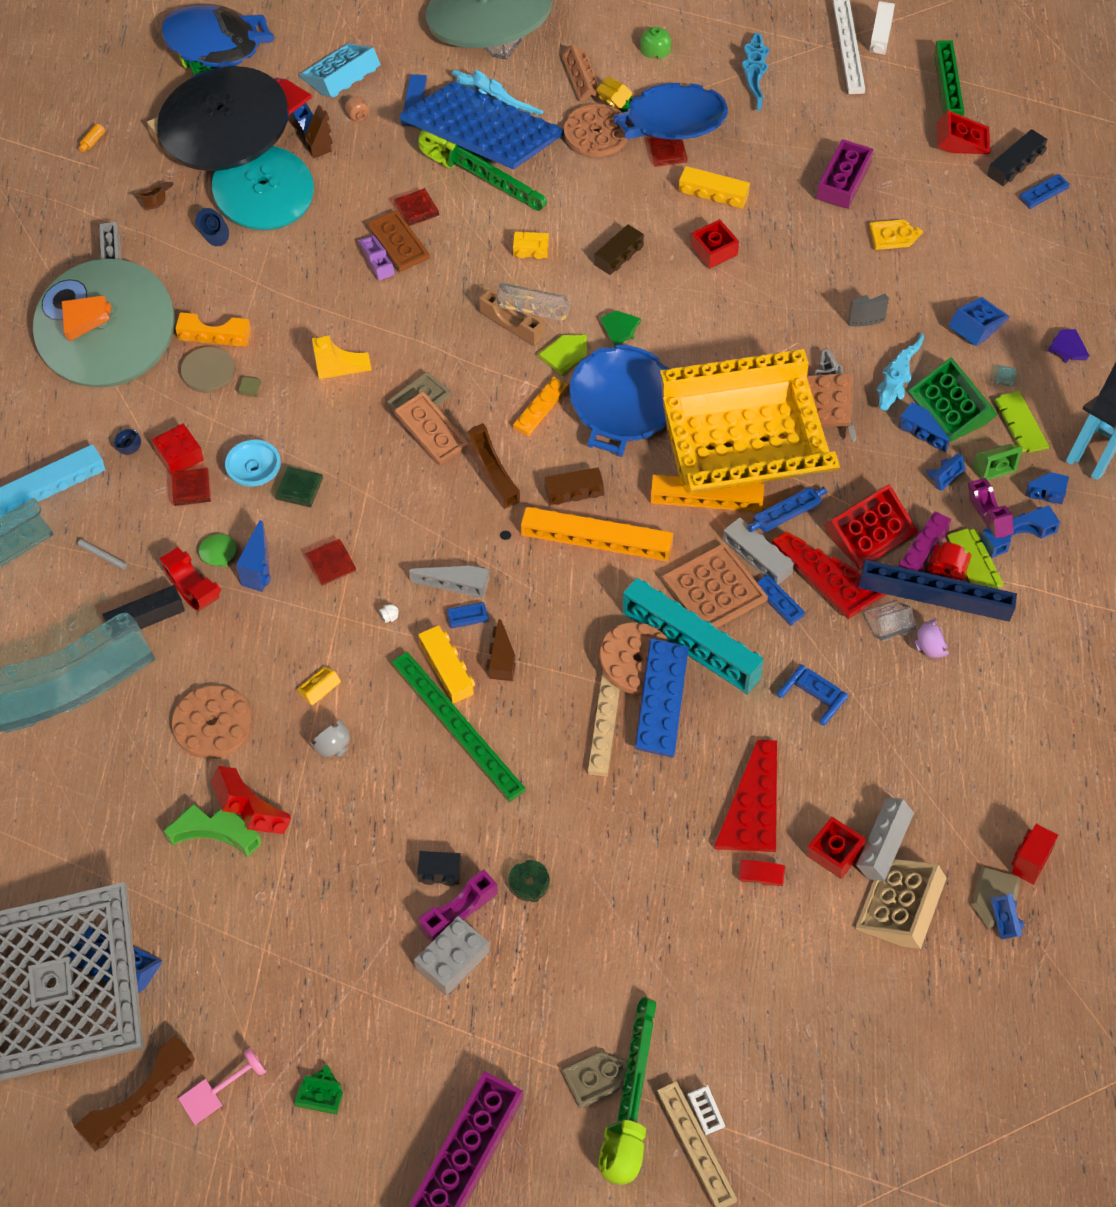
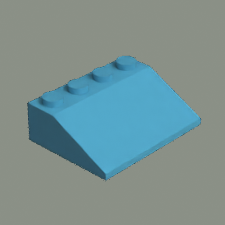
M347 43L300 73L299 77L320 94L332 98L337 96L341 90L350 88L351 84L355 81L362 80L366 74L374 72L381 64L373 47Z

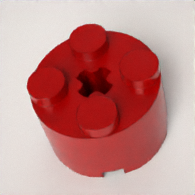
M944 542L941 546H938L939 543L936 544L928 565L930 574L962 581L966 576L971 560L970 552L968 554L965 553L964 547L954 543Z

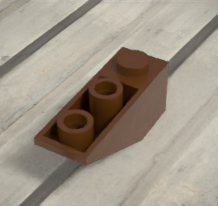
M320 105L317 106L305 135L307 149L313 158L332 152L331 144L333 142L329 135L331 129L327 122L329 116Z
M498 619L497 626L493 627L492 637L495 639L494 643H490L489 654L492 655L491 659H487L486 671H489L490 679L513 681L516 666L515 653L502 620Z

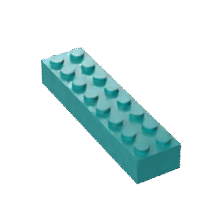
M636 578L623 592L622 614L637 623L647 624L656 628L671 643L689 647L688 657L748 695L760 681L764 659L757 652H752L743 643L730 638L726 632L716 629L710 622L702 620L696 613L688 611L679 602L671 600L662 591H657L651 587L646 581Z

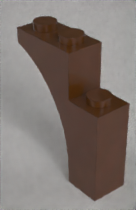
M484 423L472 427L467 431L469 454L480 467L482 481L504 509L520 501V490L513 483L501 464L490 440L487 427Z

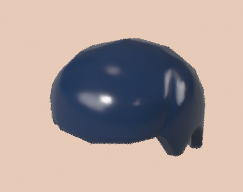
M126 429L116 435L113 444L119 453L130 455L139 450L141 437L135 429Z

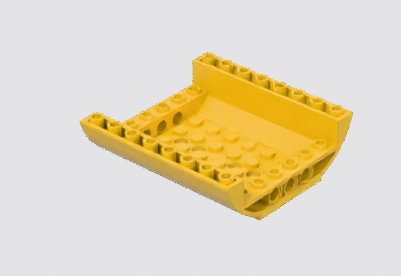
M804 349L660 370L666 426L681 485H683L686 493L837 471L840 468L836 452H829L807 379L809 363ZM782 434L785 435L787 438L780 439L778 435ZM766 437L769 440L763 442L762 440H760V438ZM731 443L733 446L726 447L723 444ZM711 445L715 448L713 450H708L706 446Z

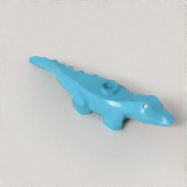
M476 69L474 70V75L465 74L458 70L452 71L453 76L457 77V82L465 87L477 88L479 93L501 100L502 103L514 106L516 109H522L537 115L543 114L542 110L511 97L507 90L502 88V84L494 79L490 80Z
M923 333L919 334L915 344L902 350L883 370L884 381L877 387L880 410L886 411L895 402L896 398L898 400L904 398V384L911 381L909 361L920 349L924 339Z

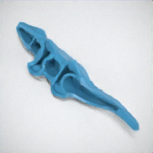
M756 32L753 34L750 42L744 47L747 57L742 62V67L747 79V85L757 100L756 109L760 111L763 96L759 82L768 69L765 58L768 56L770 49L767 46L764 47L762 35Z

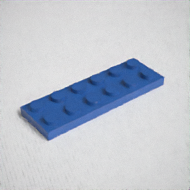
M653 638L650 639L634 749L671 758L675 755L689 647Z

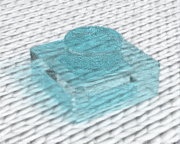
M999 365L996 384L1013 387L1017 368Z

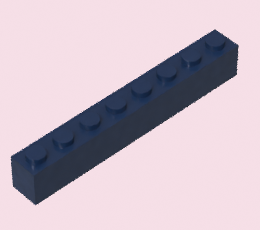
M870 560L864 561L858 586L860 589L1010 622L1015 611L1017 593Z

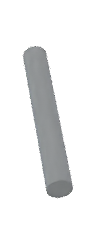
M82 539L79 540V547L122 570L126 569L127 563Z

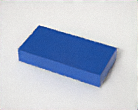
M485 602L447 609L450 628L488 622Z

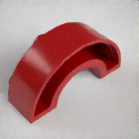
M177 547L159 558L172 584L175 585L180 595L194 610L199 612L220 598L221 588L216 582L213 583L208 577L204 579L201 574L198 575L190 562L192 559L186 551L183 552Z

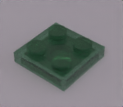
M288 466L276 492V500L311 508L323 480V475Z

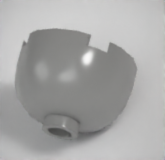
M342 720L337 721L338 725L334 728L332 725L314 739L315 742L310 743L319 755L327 758L336 755L339 758L347 751L345 747L350 742V733Z

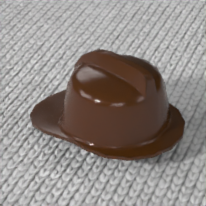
M164 182L149 189L139 191L134 194V197L140 198L145 210L158 208L164 203L165 191L173 186V182Z

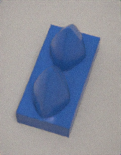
M955 454L951 459L941 460L942 467L940 469L926 470V474L935 482L936 489L942 491L966 470L963 455Z
M1012 894L991 898L1000 938L1007 939L1021 936L1025 922L1017 916V902L1013 899Z

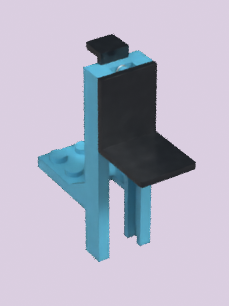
M1116 362L1099 395L1083 405L1082 409L1090 415L1066 459V462L1071 465L1074 462L1078 463L1093 434L1096 432L1109 438L1110 441L1091 475L1096 480L1103 476L1116 452Z

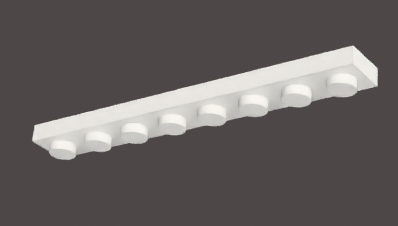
M833 0L848 94L865 93V85L850 1Z

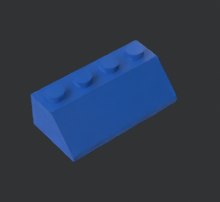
M91 926L88 927L83 936L89 939L95 929ZM100 934L94 944L100 947L107 937ZM80 938L74 949L79 952L86 942ZM110 945L105 950L108 954H110ZM91 946L85 957L91 960L97 949ZM133 946L139 993L147 987L160 967L162 960ZM71 951L67 957L72 958L73 961L77 954ZM102 954L96 964L102 968L108 957ZM82 959L76 968L83 970L88 962ZM111 965L107 972L113 976ZM93 966L88 974L95 977L99 970ZM107 975L102 977V980L106 981V983L111 979Z

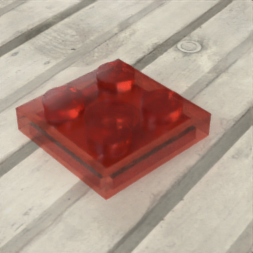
M657 137L648 139L655 167L687 163L688 157L683 139L671 140Z
M425 188L394 199L395 206L408 226L439 216V210Z
M208 468L171 472L174 506L211 502Z

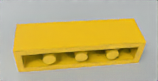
M685 166L679 180V192L743 209L749 196V182Z
M438 625L418 634L419 644L451 702L454 704L474 695V680L471 675L468 676L466 674V666L462 660L459 661L457 658L458 652L454 645H450V638L447 632L442 631Z

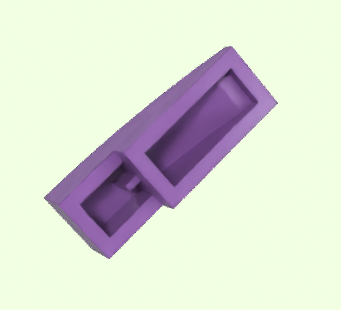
M374 235L358 240L368 264L379 281L395 275L392 262L386 256L385 249Z

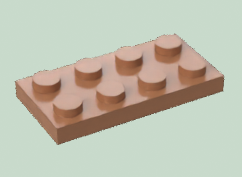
M424 391L395 409L394 414L439 466L468 447V442Z

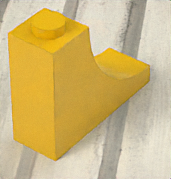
M330 335L312 338L319 379L372 370L368 352L353 353L342 350L334 345Z

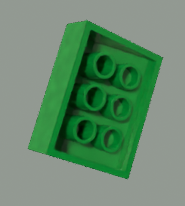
M952 357L908 390L917 403L930 412L950 439L949 443L983 427L998 415Z

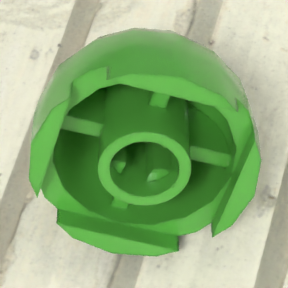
M651 27L644 31L640 39V51L644 56L648 58L658 56V59H661L671 52V36L665 29Z

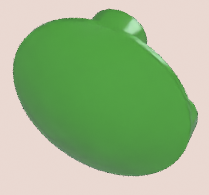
M214 534L205 538L199 547L201 561L213 566L226 567L236 554L235 541L224 534Z

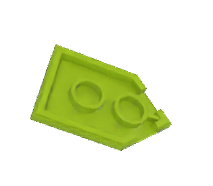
M587 334L561 335L538 353L537 357L563 376L587 356Z

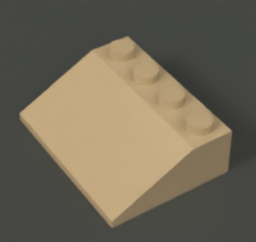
M894 859L885 881H873L856 929L902 947L921 949L947 879L938 864Z

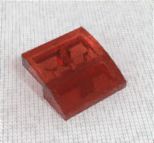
M340 538L305 553L321 586L356 571V567Z

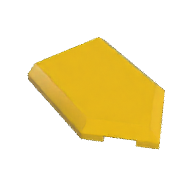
M905 220L870 222L869 224L875 250L910 247L923 233V230L912 227Z

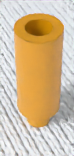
M95 124L80 141L79 150L81 152L90 150L105 133V129L101 125Z

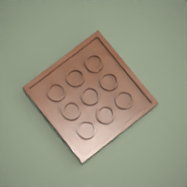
M726 543L662 576L663 583L682 607L688 611H693L699 618L710 622L715 628L768 601L766 593Z

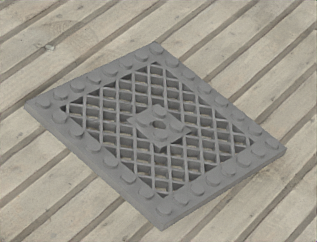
M125 882L0 911V934L10 932L6 938L0 935V939L3 940L0 945V958L5 961L0 967V978L6 981L0 989V1001L3 998L8 1002L0 1012V1023L3 1019L9 1022L5 1030L0 1032V1046L5 1040L11 1043L4 1054L0 1051V1081L144 1049L128 888ZM90 914L87 919L81 915ZM98 914H101L105 918L97 927L92 922ZM70 918L67 924L61 921ZM79 918L84 923L78 931L72 929V926ZM50 923L46 929L41 926L42 924ZM59 923L64 928L58 936H55L51 932ZM107 925L109 935L103 931ZM91 926L95 929V931L91 935V937L87 939L83 936V934L86 932L88 927ZM29 928L26 934L21 929ZM38 928H40L44 932L39 937V939L35 941L31 937L35 933V931ZM71 931L75 935L67 944L62 940ZM19 932L23 935V938L15 946L11 941ZM102 934L107 938L98 947L94 942ZM50 935L55 940L47 949L42 944ZM81 938L86 943L78 952L74 949V946ZM30 940L34 945L28 953H25L22 949ZM61 943L66 948L58 957L53 952ZM10 945L14 950L6 958L1 954ZM109 945H110V954H108L107 952H105V950L107 949V947H108ZM92 946L97 951L89 960L85 957V954ZM39 948H41L45 951V953L40 958V960L37 961L33 958V956L36 954ZM71 951L77 954L73 961L72 958L67 957ZM21 953L25 957L17 966L13 961ZM104 954L108 957V960L101 968L96 962ZM50 956H53L56 959L46 962ZM84 959L88 964L82 972H79L75 968ZM31 960L35 963V965L28 966V974L24 971V968ZM11 965L15 968V971L8 979L3 974ZM111 965L113 976L107 972ZM94 966L99 972L91 980L86 976ZM73 971L79 975L75 981ZM22 973L27 977L19 987L14 982ZM104 975H107L111 979L102 988L98 983ZM51 978H56L55 986L48 988V981ZM85 979L90 984L82 993L77 988ZM29 984H30V994L25 991L26 988L29 986ZM13 986L17 991L9 999L5 994ZM113 986H114V995H115V996H113L112 994L109 993V991L111 990V988H112ZM96 987L101 992L93 1001L88 996ZM75 992H76V993H78V994L80 995V998L77 1000V1002H76V1003L74 1004V1006H73V1005H71V1004L69 1003V1001L76 1000V998H75ZM22 994H25L28 999L20 1007L16 1002ZM108 995L113 1000L104 1009L100 1006V1003ZM87 1000L92 1005L84 1014L79 1009ZM57 1004V1006L54 1008V1010H51L50 1008L47 1007V1006H51V1005ZM66 1004L71 1010L65 1018H62L58 1014ZM14 1006L19 1011L11 1020L6 1015ZM30 1006L33 1009H37L33 1015L27 1012ZM115 1006H116V1015H117V1017H115L113 1014H111V1012H112V1010L115 1008ZM99 1008L103 1013L95 1022L90 1017ZM44 1010H47L51 1014L42 1023L38 1018ZM78 1013L82 1018L75 1027L69 1022ZM25 1014L30 1019L22 1028L17 1023ZM110 1016L115 1021L106 1030L102 1027V1024ZM55 1018H58L62 1022L58 1026V1028L55 1031H53L49 1028V1026ZM89 1021L94 1026L86 1035L81 1029ZM36 1022L41 1027L33 1036L28 1031ZM68 1025L73 1031L67 1039H64L60 1034ZM16 1027L20 1030V1033L13 1041L8 1035ZM99 1029L105 1032L103 1034L95 1035ZM47 1030L52 1036L44 1044L40 1041V1038ZM78 1033L84 1037L81 1039L74 1040ZM27 1035L32 1040L24 1049L19 1044ZM57 1039H60L62 1042H64L53 1045ZM37 1043L42 1046V1048L33 1049ZM16 1048L22 1051L20 1053L12 1054Z

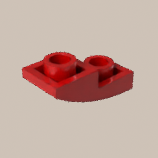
M741 860L739 880L741 882L762 883L767 886H783L786 866L764 861Z

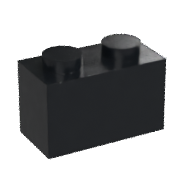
M420 851L417 871L418 882L426 885L441 883L446 886L460 884L461 853Z

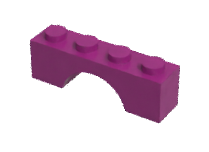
M982 478L968 482L969 500L995 538H1002L1014 534L1012 514L1006 505L998 506L992 486L988 480Z
M934 511L900 562L899 567L922 572L934 546L938 543L940 545L949 532L952 519Z
M483 869L467 882L463 891L453 901L442 907H433L418 919L420 930L433 942L458 916L465 920L498 894L497 883Z

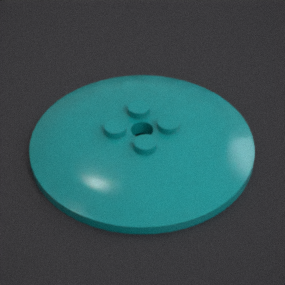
M272 146L263 155L247 164L227 170L215 171L212 179V193L219 210L232 222L253 230H275L292 224L308 210L313 199L314 182L311 172L299 157L288 150ZM264 180L267 183L262 185L259 181Z

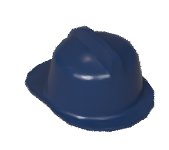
M211 208L200 210L195 219L199 231L211 245H224L229 238V228L222 215Z

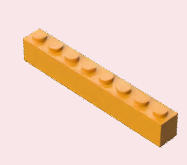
M526 507L521 523L522 536L669 562L673 544V533L666 530H654L648 527L620 524L609 520L603 521L592 517L586 518L574 514L541 510L535 507Z

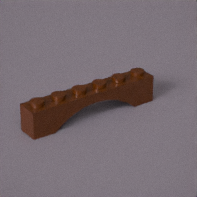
M174 1035L158 1050L153 1070L139 1090L125 1101L113 1107L89 1112L74 1126L77 1133L94 1151L106 1146L110 1138L115 1133L121 1132L132 1117H137L143 1111L145 1105L156 1100L166 1086H171L182 1071H187L193 1065L195 1058L192 1052Z

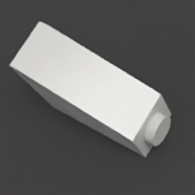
M880 1L878 3L870 46L871 53L886 55L895 7L894 3Z

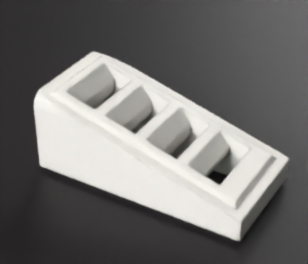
M708 1085L686 1095L704 1135L726 1127ZM704 1095V1100L696 1102L695 1098ZM708 1103L709 1107L700 1111L699 1106ZM712 1111V1116L703 1118V1114ZM716 1119V1124L707 1127V1122Z

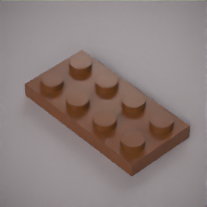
M397 210L367 223V228L383 246L386 254L399 272L430 259L428 251Z

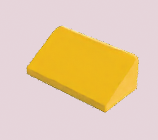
M324 666L297 688L296 691L309 704L314 705L336 687L341 680L334 670Z

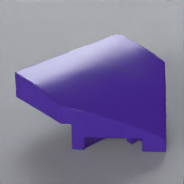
M1076 329L1060 330L1047 350L1051 354L1054 351L1055 354L1060 355L1065 363L1069 359L1086 361L1090 356Z

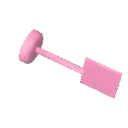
M250 1047L244 1051V1056L249 1063L212 1089L208 1081L204 1079L178 1098L194 1125L222 1106L216 1093L250 1068H253L260 1076L267 1072Z

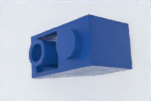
M305 103L292 112L304 135H306L313 118V113Z
M1053 472L1029 482L1025 496L1062 504L1069 476Z

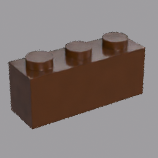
M599 467L544 477L549 505H560L565 502H576L582 499L604 496V485Z

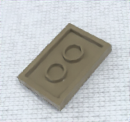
M427 371L388 400L387 404L395 411V409L424 391L438 407L452 396V392Z

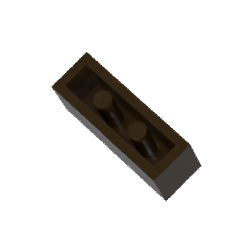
M627 224L594 254V265L609 275L618 271L623 263L629 261L633 254L643 248L644 234Z

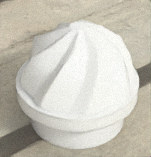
M392 604L383 605V608L379 609L385 623H392L398 617V608Z

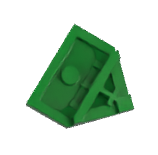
M613 311L600 318L614 346L620 345L630 338L634 339L636 328L641 323V318L620 311Z
M325 1065L321 1068V1071L311 1076L306 1075L303 1077V1082L300 1084L295 1099V1107L338 1114L343 1091L341 1090L340 1082H337L329 1066Z

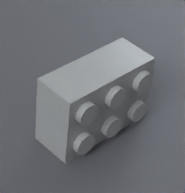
M458 916L414 959L415 968L447 996L489 954V942Z

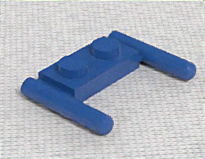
M802 664L777 692V696L783 698L796 683L798 687L827 706H830L819 720V724L822 726L828 723L849 697L846 692H842L840 688L809 668L807 669Z

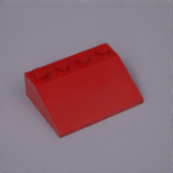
M890 484L878 489L823 524L832 541L859 570L862 569L865 560H876L918 533L917 528Z

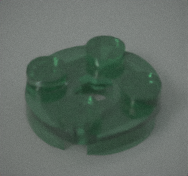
M527 860L520 865L519 863L516 864L509 874L510 891L520 900L539 901L550 887V877L546 867L534 860ZM530 877H533L534 883L530 885L526 884V881H524V879H529Z

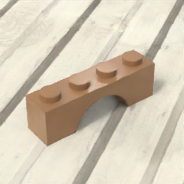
M490 288L479 298L480 312L533 346L545 336V321L532 313L527 317L519 315L508 305L504 296Z

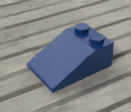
M980 297L958 308L948 326L956 334L966 338L970 344L977 346L987 340L1010 316L983 297Z
M259 520L236 566L241 586L261 592L270 583L271 575L269 571L268 541L263 521Z

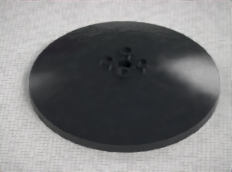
M220 67L195 75L178 86L169 95L159 112L157 132L164 150L178 163L197 170H227L257 159L278 141L288 122L289 106L282 87L268 74L248 67Z

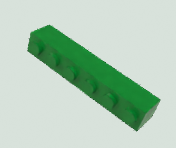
M953 40L936 41L934 59L943 115L949 110L964 116V105Z

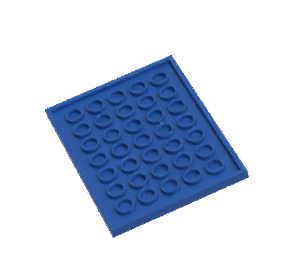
M454 81L400 113V120L513 170L563 136L564 129L556 124L548 123L542 118L534 117L528 112L518 110L514 106L502 103L501 100L490 98L487 94L479 93L473 88H467Z

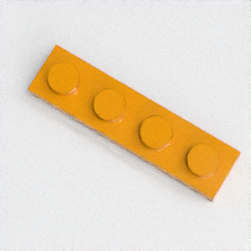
M553 377L513 424V429L529 436L569 389V384Z

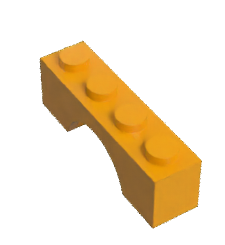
M182 312L179 314L175 328L178 340L247 347L251 334L249 319L231 318L221 326L211 327L201 323L197 314Z

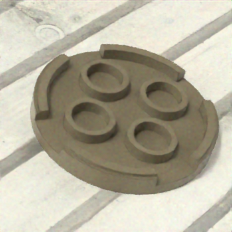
M217 347L199 348L187 355L181 365V375L184 382L190 389L202 393H210L213 390L227 386L235 374V365L232 357L228 352Z

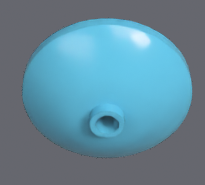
M247 440L237 444L229 451L225 460L226 472L230 479L239 485L247 487L260 486L269 482L277 475L281 465L277 449L272 444L263 440Z

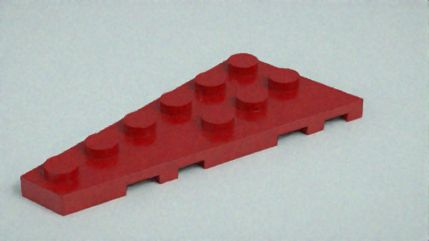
M787 531L772 540V544L784 556H788L794 563V567L847 619H850L887 595L858 588L860 574L857 569L833 556L830 558L824 555L822 550L818 548L816 550L813 549L804 540Z
M757 740L714 849L776 853L777 740Z

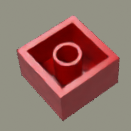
M719 219L692 232L690 247L710 269L737 256L739 240Z
M184 423L151 439L156 455L172 477L204 461L200 445Z
M831 817L808 845V857L842 879L860 857L866 844V838L834 817Z
M1035 824L1032 830L1028 829L1022 844L1018 846L1011 862V865L1014 867L1011 874L1034 885L1059 835L1038 824Z

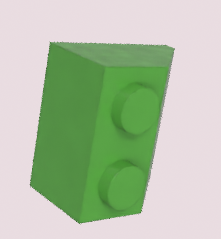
M1007 444L1004 446L999 445L991 450L980 451L976 454L973 465L980 478H986L987 480L1016 472L1022 448Z

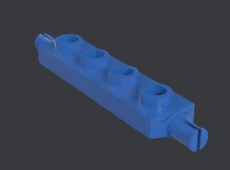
M809 487L754 515L753 523L747 525L748 531L753 532L759 528L765 533L814 508L821 503L822 499L820 496L827 494V489L821 487L818 490H814Z

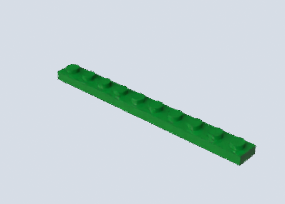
M408 651L392 661V666L509 803L525 792V787Z

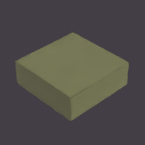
M243 377L238 390L239 394L257 397L261 380Z

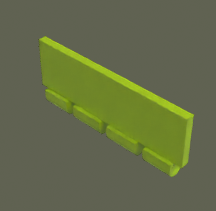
M1020 391L1000 395L999 398L994 400L1004 421L1009 426L1008 428L1017 445L1022 448V452L1028 450L1031 453L1049 449L1050 446Z
M967 528L947 535L949 543L960 545L965 548V553L968 554L970 552L971 560L966 573L969 583L995 589L1004 585L999 573L996 572L997 569L991 557H988L989 553L983 542H981L982 540L976 529L969 531Z

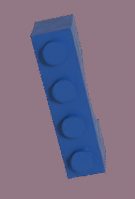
M1049 505L1038 507L1032 512L1020 514L1017 518L1013 519L1014 534L995 538L987 527L983 530L981 542L985 545L990 557L993 558L1008 552L1011 537L1015 534L1031 533L1042 539L1057 533L1060 521Z

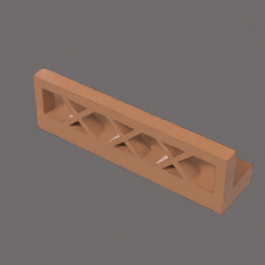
M571 45L564 52L562 58L579 100L585 102L591 95L599 97V94L596 92L599 83L586 51Z

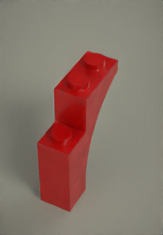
M217 767L211 783L223 812L241 814L247 830L277 834L285 833L291 821L289 813L281 811L257 797L244 784L237 768Z

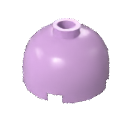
M936 618L921 625L917 632L918 639L915 640L918 651L923 650L926 656L935 659L950 655L948 650L944 651V648L948 647L940 627L934 625L938 623Z

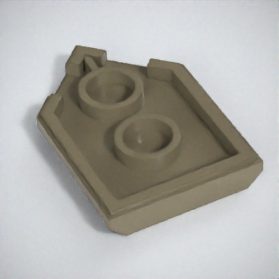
M984 867L979 870L971 906L981 917L983 924L988 930L997 924L991 898L1012 894L1013 899L1016 901L1021 879L1018 876Z
M600 1051L561 1070L580 1109L620 1090L625 1077L627 1060L618 1059Z

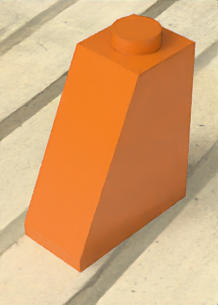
M105 295L62 301L64 334L67 340L72 341L110 320L109 313L112 312L111 302L107 301Z

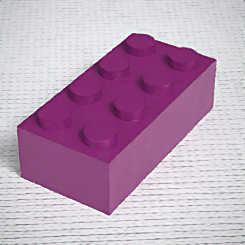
M842 139L818 185L817 199L849 209L872 163L874 149Z

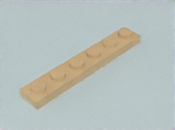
M603 672L588 775L608 777L620 689L615 687Z
M677 1081L657 1090V1094L714 1207H728L736 1203L737 1198Z

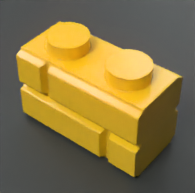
M607 76L603 80V84H600L596 89V92L599 94L598 98L604 103L607 102L611 107L617 106L622 108L626 100L632 96V92L624 84L610 76Z
M514 233L513 257L548 258L549 233Z

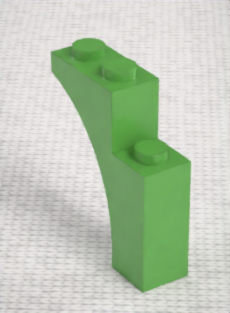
M194 804L190 808L185 809L181 816L175 822H171L164 831L167 841L172 845L189 839L210 838L232 845L246 857L262 844L260 835L255 830H247L244 821L235 813L223 812L222 809H218L210 819Z

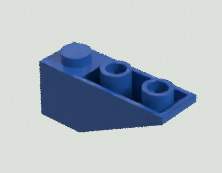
M911 402L901 415L899 427L905 432L915 435L920 440L928 442L935 448L947 452L950 441L948 436L927 409Z

